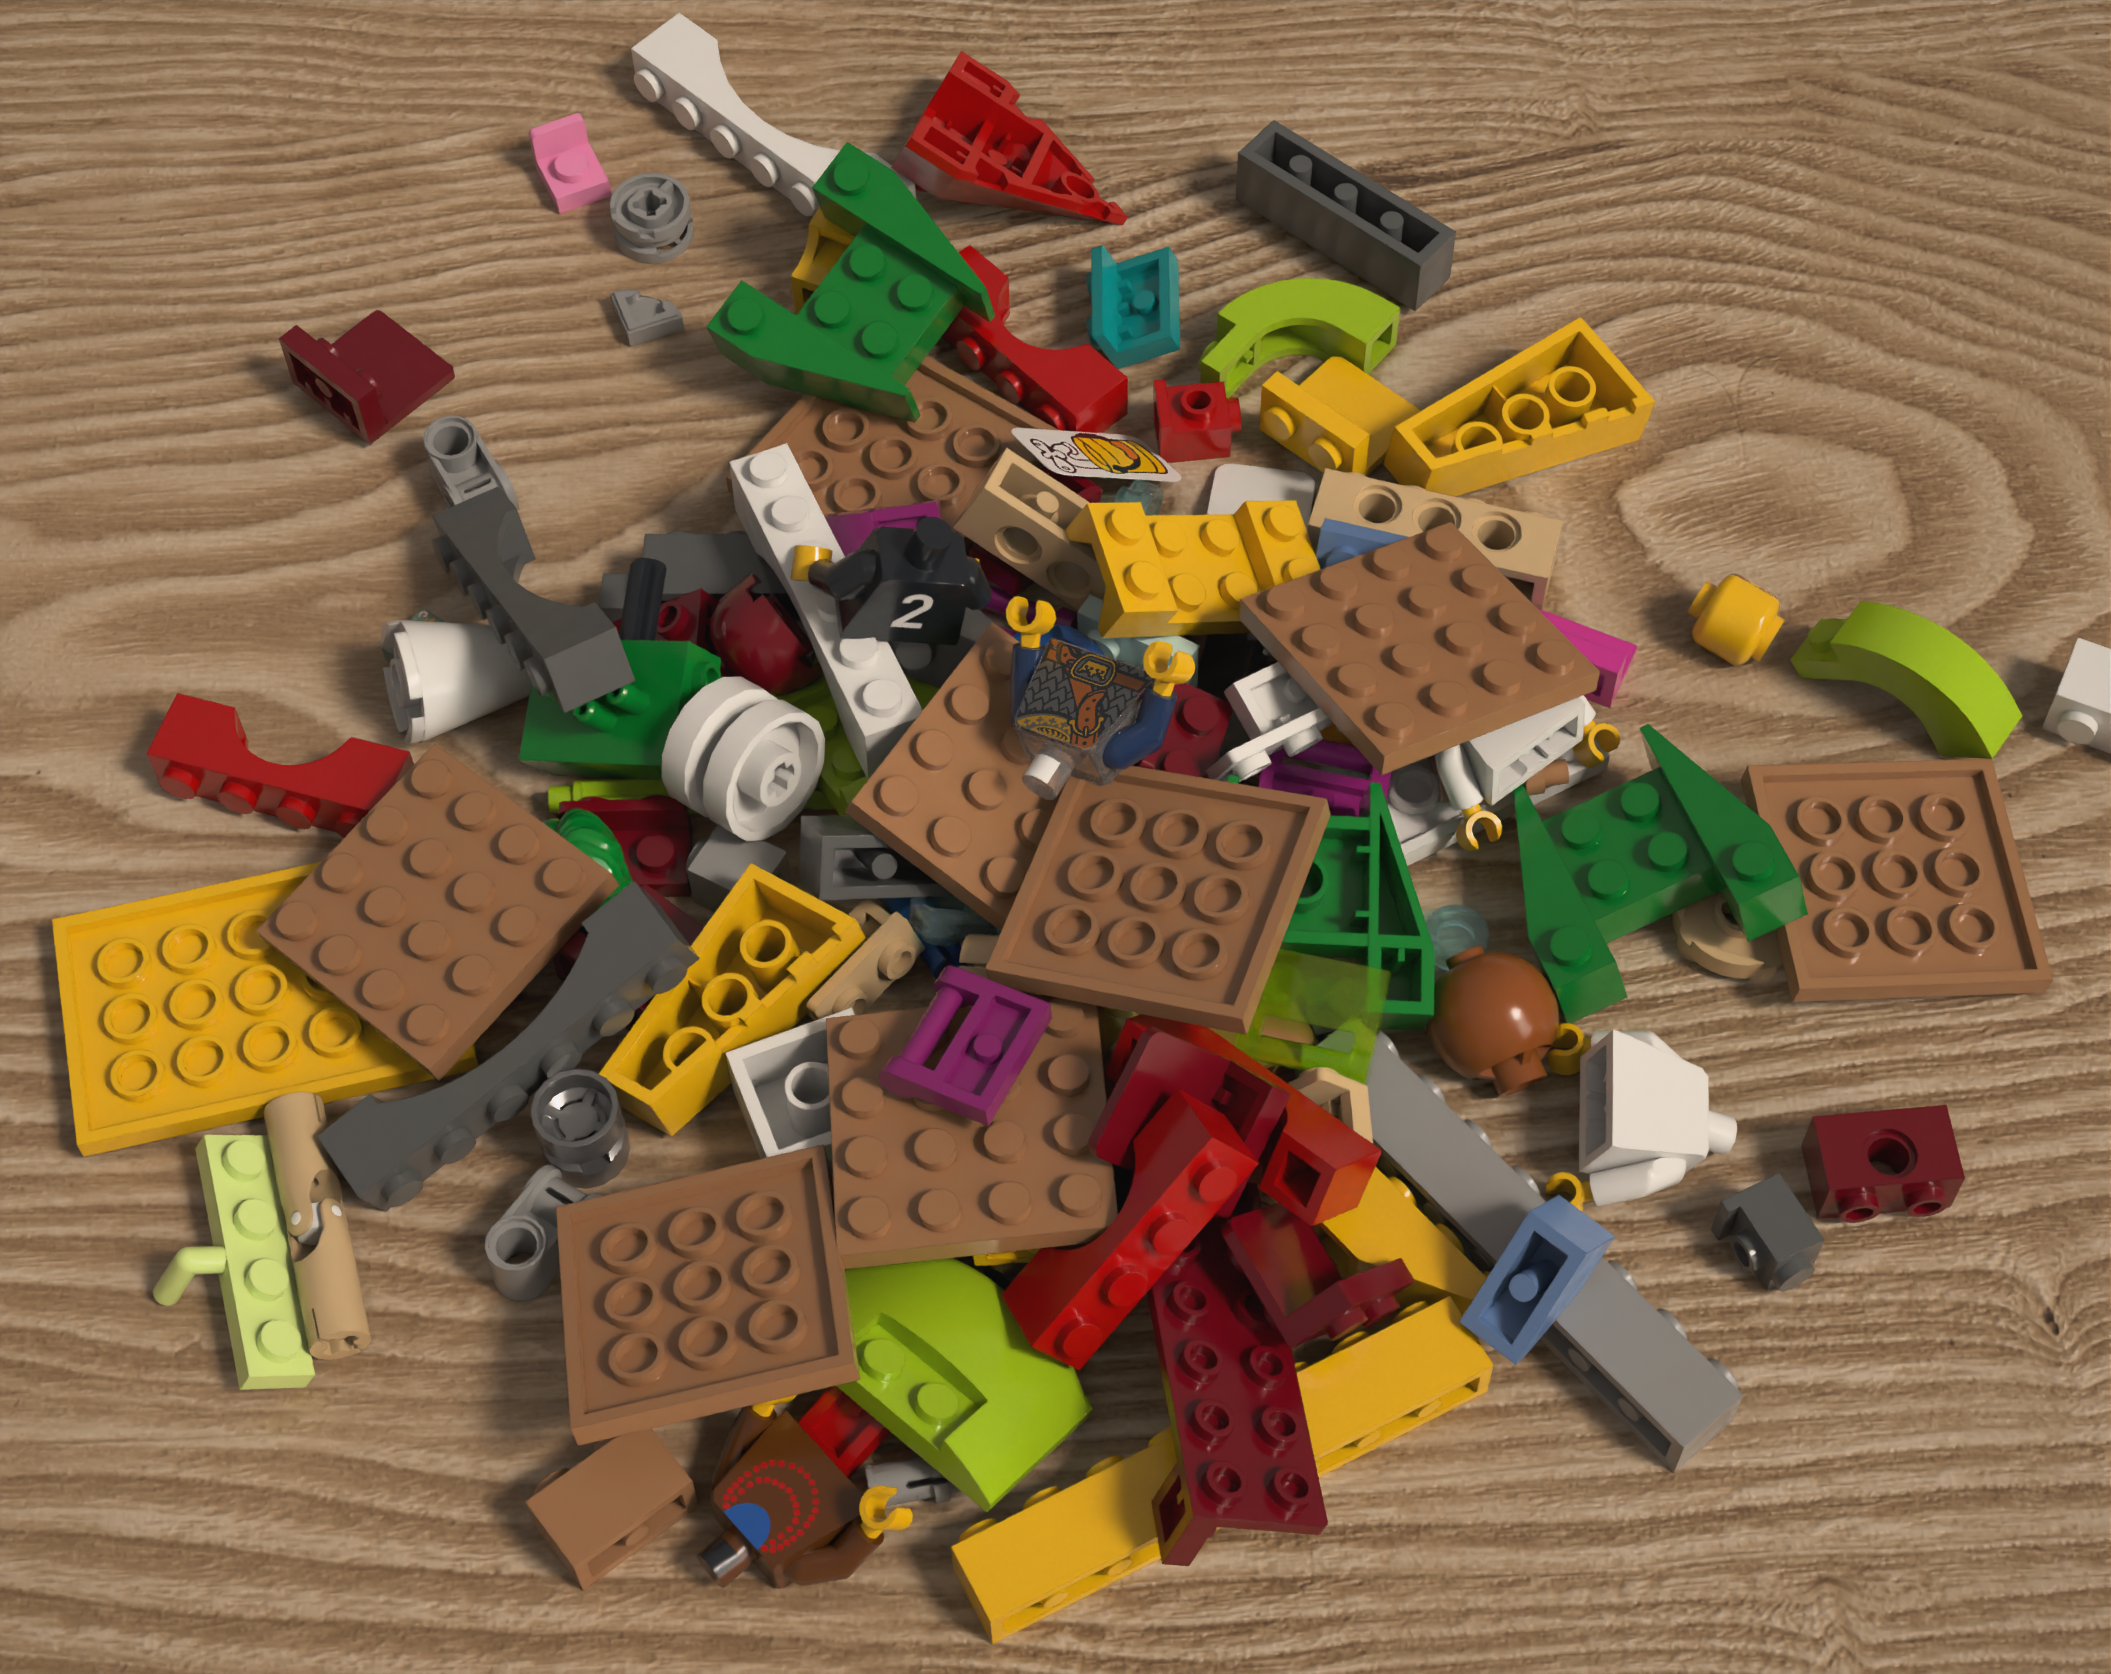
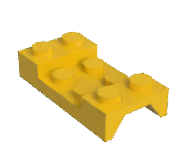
M1296 500L1245 501L1234 514L1145 515L1141 502L1087 503L1065 530L1069 541L1091 544L1106 586L1098 624L1101 638L1252 633L1239 619L1240 599L1321 570Z

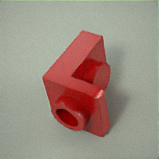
M837 1386L829 1387L798 1422L848 1479L891 1433Z

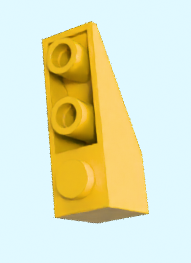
M1376 1166L1358 1207L1311 1227L1334 1266L1345 1278L1402 1258L1416 1282L1394 1297L1399 1304L1407 1307L1421 1301H1427L1431 1306L1451 1296L1461 1314L1464 1315L1490 1274L1489 1271L1482 1273L1464 1255L1461 1242L1448 1227L1441 1223L1434 1225L1417 1208L1412 1192L1401 1180L1394 1176L1387 1178Z

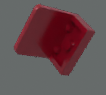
M1151 1027L1141 1034L1088 1140V1149L1098 1158L1134 1172L1135 1151L1133 1140L1173 1093L1180 1089L1224 1114L1258 1161L1291 1093L1241 1063L1158 1028ZM1252 1172L1216 1212V1215L1227 1219L1230 1218Z
M1279 1203L1232 1217L1221 1226V1233L1227 1243V1252L1232 1263L1241 1273L1247 1276L1263 1303V1311L1267 1322L1276 1333L1284 1338L1289 1348L1326 1334L1331 1341H1334L1361 1325L1367 1328L1377 1323L1400 1307L1394 1296L1416 1282L1402 1258L1342 1279L1311 1226Z

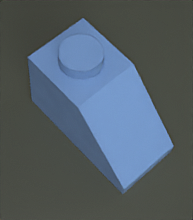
M1560 1195L1537 1206L1528 1212L1459 1322L1515 1365L1518 1364L1578 1295L1616 1236Z

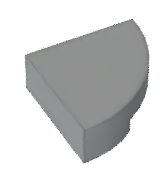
M633 289L610 293L612 306L630 347L685 330L681 313L675 305L666 299H663L662 302L655 298L642 296L639 290Z

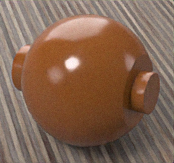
M1482 946L1469 948L1447 959L1445 962L1449 971L1442 974L1434 983V1016L1426 1025L1430 1042L1440 1059L1449 1068L1470 1080H1491L1499 1097L1514 1094L1547 1078L1548 1075L1541 1060L1555 1041L1559 1025V1012L1555 994L1545 976L1534 965L1519 956L1501 951L1485 954Z

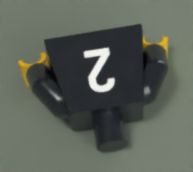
M925 517L918 522L915 529L884 526L873 529L859 549L836 563L831 561L833 551L830 549L807 545L794 546L791 580L809 582L813 588L835 599L840 638L863 639L875 637L876 640L956 646L960 638L966 607L971 610L983 609L991 599V588L979 564V559L966 556L964 538L957 532H953L951 527L940 518Z

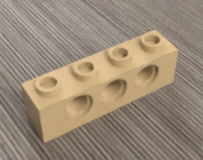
M1006 448L975 488L953 528L1077 610L1080 609L1090 594L1101 600L1104 599L1106 586L1092 545L1069 541L1065 531L1084 506L1090 502Z
M1325 468L1307 532L1316 553L1320 529L1325 518L1408 537L1451 522L1536 608L1542 610L1557 556L1563 521L1545 517L1537 512L1517 511L1486 504L1474 498H1458L1427 491L1415 485L1404 486L1368 478L1357 472H1341Z

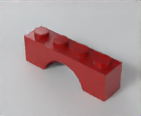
M971 245L958 252L986 287L995 314L992 321L988 322L968 308L963 307L941 336L958 351L960 357L969 368L975 371L980 369L997 384L1001 394L1010 403H1019L1033 416L1061 431L1103 433L1128 414V377L1088 343L1073 348L1053 350L1038 348L1016 338L1004 326L1010 315L1009 277Z
M180 693L176 694L146 753L160 786L176 797L193 799L197 796L220 802L228 809L237 813L250 814L255 811L278 817L286 824L295 828L309 829L313 826L337 832L343 838L414 765L410 751L354 737L349 738L331 754L310 763L299 765L271 763L257 757L248 750V739L235 707Z
M1144 1014L1126 1019L1104 1076L1117 1084L1141 1034L1151 1027L1158 1028L1243 1064L1291 1093L1259 1158L1263 1168V1178L1258 1188L1311 1227L1358 1207L1382 1153L1381 1149L1209 1027Z
M1180 1089L1173 1093L1133 1140L1135 1151L1134 1178L1126 1202L1113 1223L1094 1241L1078 1249L1058 1250L1053 1247L1041 1248L1001 1294L1030 1346L1080 1370L1259 1164L1224 1114Z

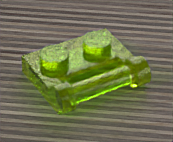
M1279 949L1247 1035L1237 1033L1234 1046L1255 1061L1302 1071L1316 1067H1327L1336 1070L1339 1075L1368 1086L1391 972ZM1269 1015L1355 1033L1351 1053L1263 1035L1266 1016Z

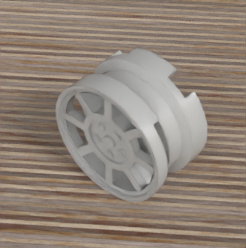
M661 173L639 174L622 182L613 192L610 199L611 218L614 224L617 246L624 255L637 262L656 264L678 257L690 246L694 236L690 200L686 188L677 179ZM684 229H687L683 239H678L680 235L683 233ZM670 243L675 245L670 250L660 252V247Z

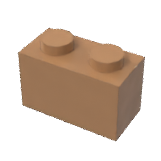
M653 1429L598 1441L593 1449V1454L570 1470L568 1468H561L548 1475L538 1484L534 1491V1496L525 1501L535 1527L583 1591L699 1507L693 1481Z

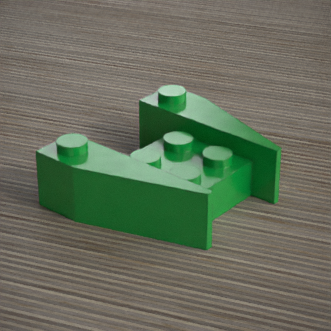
M846 142L812 187L824 217L855 236L839 260L797 315L741 280L706 328L720 354L766 384L916 422L921 415L911 390L905 384L963 307L968 308L988 322L992 321L995 314L984 284L897 174L868 154Z
M1649 724L1640 727V732L1652 771L1544 821L1541 820L1523 784L1513 790L1528 938L1541 973L1552 987L1557 1005L1566 1022L1570 1024L1628 998L1617 963L1607 943L1720 891L1748 942L1808 914L1800 876L1771 826Z
M1229 775L1227 782L1239 784V776ZM1370 782L1359 803V817L1330 815L1278 954L1357 958V1017L1369 1029L1422 1031L1434 1016L1435 949L1381 783Z

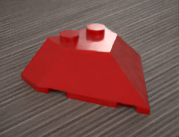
M962 51L949 69L891 167L914 182L916 190L929 192L943 200L1011 208L1123 225L1128 218L1116 202L1108 203L1099 197L1097 189L1092 185L1095 180L1093 176L1042 119H1030L1017 107L1015 103L1019 99L1020 94L1006 79Z

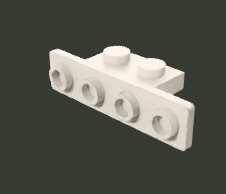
M1277 662L1234 682L1224 691L1251 741L1227 752L1207 769L1206 773L1210 779L1219 780L1233 773V775L1239 776V782L1271 765L1272 762L1268 757L1269 755L1284 748L1287 755L1292 757L1315 745L1323 739L1320 730L1334 723L1282 665Z

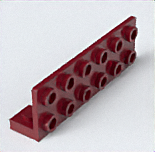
M1128 1169L1125 1170L1116 1186L1118 1214L1126 1202L1134 1178V1172ZM1247 1182L1229 1219L1262 1208L1257 1183ZM1216 1214L1147 1292L1177 1459L1176 1464L1151 1501L1161 1561L1164 1565L1190 1566L1206 1540L1214 1535L1217 1527L1320 1535L1328 1525L1292 1349L1288 1347L1284 1338L1269 1325L1264 1315L1263 1303L1247 1276L1241 1273L1232 1263L1227 1252V1243L1221 1233L1222 1224L1229 1219Z

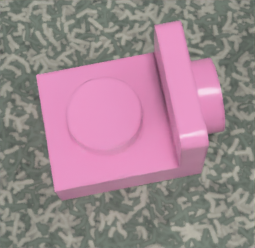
M576 113L532 128L528 134L536 170L559 214L612 196L609 180L589 144L586 125L581 114Z

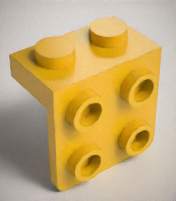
M1333 356L1326 360L1300 385H1297L1278 371L1264 382L1261 388L1259 430L1323 474L1325 468L1341 472H1357L1367 477L1385 460L1394 427L1417 414L1420 410L1343 357Z

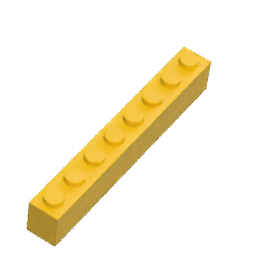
M1451 1296L1431 1306L1427 1301L1415 1303L1401 1311L1393 1319V1325L1371 1336L1367 1331L1355 1333L1341 1341L1333 1349L1331 1356L1311 1366L1307 1362L1295 1364L1318 1477L1487 1392L1494 1365L1474 1333L1459 1322L1463 1315ZM1171 1426L1156 1434L1149 1441L1148 1448L1126 1459L1122 1455L1108 1457L1089 1469L1085 1476L1086 1479L1062 1491L1058 1486L1044 1489L1024 1503L1023 1511L999 1523L995 1518L980 1521L965 1530L959 1537V1543L951 1546L953 1570L992 1645L1161 1559L1151 1501L1177 1462Z

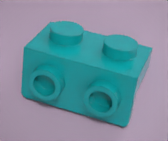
M1103 245L1092 248L1091 271L1086 275V284L1092 299V316L1087 318L1086 327L1096 350H1103L1117 369L1180 350L1178 259L1169 246L1119 263L1115 262Z

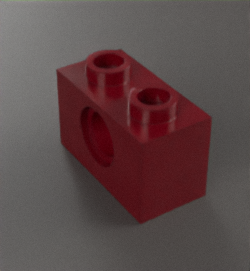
M1947 1105L1813 1116L1801 1145L1817 1219L1839 1217L1841 1221L1846 1223H1859L1870 1220L1881 1213L1906 1211L1908 1215L1913 1217L1935 1215L1952 1206L1965 1179ZM1870 1162L1885 1163L1892 1167L1896 1174H1883L1877 1171Z

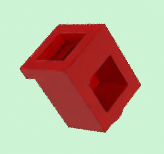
M1165 379L1153 380V422L1159 456L1167 463L1230 457L1231 433L1241 432V411L1238 397H1226L1224 381L1166 387Z

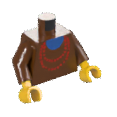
M797 1395L742 1407L726 1437L711 1480L713 1491L709 1497L715 1519L725 1531L697 1554L701 1565L722 1588L726 1587L753 1563L777 1589L785 1588L791 1583L806 1586L847 1579L882 1544L884 1540L883 1531H902L908 1528L913 1521V1514L910 1508H896L886 1517V1503L890 1497L897 1493V1487L873 1486L863 1495L786 1410L777 1417V1413L774 1410L775 1405L790 1402Z

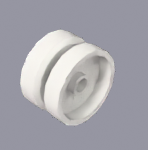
M741 676L722 677L704 686L683 707L672 725L662 753V781L669 796L704 817H709L711 821L747 842L766 840L787 827L803 810L815 790L824 764L825 737L819 721L784 700H777L776 697Z

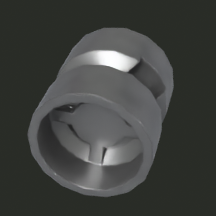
M572 1069L559 1072L544 1081L534 1095L530 1111L546 1165H553L558 1168L562 1173V1180L575 1188L589 1189L602 1186L618 1176L627 1163L631 1147L616 1090L607 1078L591 1070Z

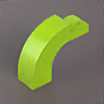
M1297 278L1260 286L1237 297L1217 313L1216 340L1207 346L1198 363V370L1201 372L1200 384L1224 381L1226 397L1230 398L1259 367L1274 359L1291 355L1313 356L1323 360H1328L1333 356H1340L1369 375L1396 346L1400 307L1367 289L1337 280Z
M1860 601L1848 619H1820L1790 659L1800 678L1860 681L1879 687L1892 694L1917 715L1940 756L1993 759L2022 718V714L2005 683L1974 649L1938 624L1918 614L1891 605Z

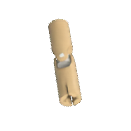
M294 1092L282 1095L269 1102L265 1106L263 1114L280 1203L284 1210L290 1255L308 1349L311 1356L317 1359H341L361 1352V1349L364 1350L369 1346L372 1339L353 1245L343 1208L342 1190L337 1166L317 1137L329 1127L322 1097L317 1094Z

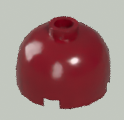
M750 572L731 587L718 601L710 618V639L718 653L716 656L721 658V678L741 676L766 690L774 697L788 695L814 683L824 673L819 662L812 666L806 655L814 650L809 638L773 593L768 597H765L764 594L759 597L755 593L753 588L762 581Z

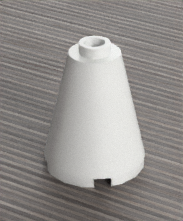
M393 620L387 621L382 625L381 649L393 647L394 659H391L390 666L383 667L385 684L399 733L408 731L404 740L407 745L422 743L525 699L530 695L532 682L526 669L519 670L509 652L507 644L501 645L498 642L490 625Z

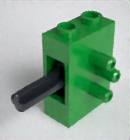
M640 557L630 564L619 637L635 681L566 713L563 712L550 693L539 696L531 683L519 761L557 776L662 780V753L672 725L683 707L704 686L721 678L720 657L690 641H655L667 570L665 563L656 559Z

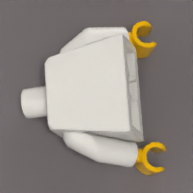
M1583 695L1434 754L1437 771L1451 806L1455 811L1461 810L1464 817L1456 827V838L1460 846L1468 852L1479 849L1478 842L1472 833V826L1475 821L1485 827L1486 834L1491 842L1498 840L1501 836V821L1495 814L1482 811L1479 803L1483 799L1491 806L1572 747L1575 758L1583 766L1592 768L1603 763V754L1596 748L1594 739L1598 741L1600 747L1605 752H1611L1617 749L1620 744L1618 730L1606 723L1596 725L1593 720L1596 712Z
M1570 1023L1558 1025L1557 1035L1552 1046L1561 1049L1569 1048V1050L1554 1049L1549 1051L1548 1065L1554 1073L1559 1075H1572L1580 1071L1579 1172L1590 1174V1180L1580 1182L1576 1176L1570 1173H1556L1549 1178L1545 1185L1547 1195L1568 1192L1574 1196V1199L1569 1203L1580 1211H1583L1584 1203L1589 1201H1595L1596 1205L1601 1207L1640 1199L1680 1183L1686 1172L1706 1158L1708 1151L1725 1155L1731 1150L1737 1135V1123L1732 1116L1709 1110L1707 1074L1703 1068L1683 1060L1654 1032L1647 1030L1594 1031L1592 1038H1584L1582 1030L1576 1025Z

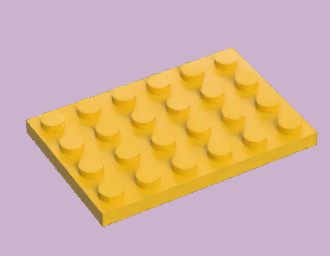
M321 862L52 919L76 1143L83 1157L264 1117L263 1111L265 1106L269 1102L282 1095L294 1092L317 1094L322 1097L325 1104L435 1079L269 946L256 932ZM475 1043L443 1077L469 1072L479 1066Z

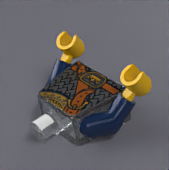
M1016 596L1011 599L1006 609L1008 624L1014 630L1021 632L1020 643L1013 644L1010 721L1026 756L1032 760L1021 777L1024 785L1036 795L1048 800H1054L1069 776L1101 787L1110 784L1122 770L1158 751L1163 744L1178 697L1173 692L1174 685L1184 684L1190 680L1195 672V663L1191 655L1181 651L1175 652L1171 665L1168 668L1167 664L1173 651L1172 644L1155 641L1148 646L1144 653V669L1052 637L1046 646L1041 645L1040 637L1048 633L1055 624V610L1050 603L1038 600L1035 608V619L1031 624H1028L1026 620L1028 601L1024 597Z

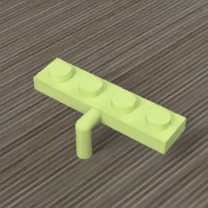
M204 1135L195 1150L213 1246H191L180 1249L155 1285L153 1296L162 1305H174L178 1302L196 1274H218L239 1389L306 1388L315 1376L312 1356L308 1349L290 1255L285 1217L280 1203L268 1135Z

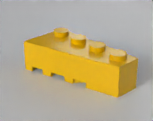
M1580 317L1396 425L1383 465L1400 485H1415L1427 491L1456 497L1638 441L1642 436L1656 401Z
M750 863L691 945L700 959L687 969L685 978L676 987L668 992L654 996L600 1071L599 1075L607 1078L616 1090L620 1107L672 1137L731 1084L726 1052L788 1031L810 1012L806 1006L809 999L867 941L857 919Z

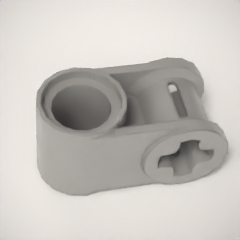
M449 415L438 418L425 430L423 441L434 482L442 493L448 508L495 487H499L517 510L519 509V503L508 476L502 466L493 459L475 426L468 419Z
M545 1165L540 1168L527 1182L520 1196L500 1220L491 1227L486 1236L485 1251L497 1290L504 1297L515 1301H528L544 1293L560 1273L556 1207L601 1197V1195L598 1193L586 1195L562 1180L561 1171L553 1165ZM515 1254H533L528 1261L521 1264L506 1263Z

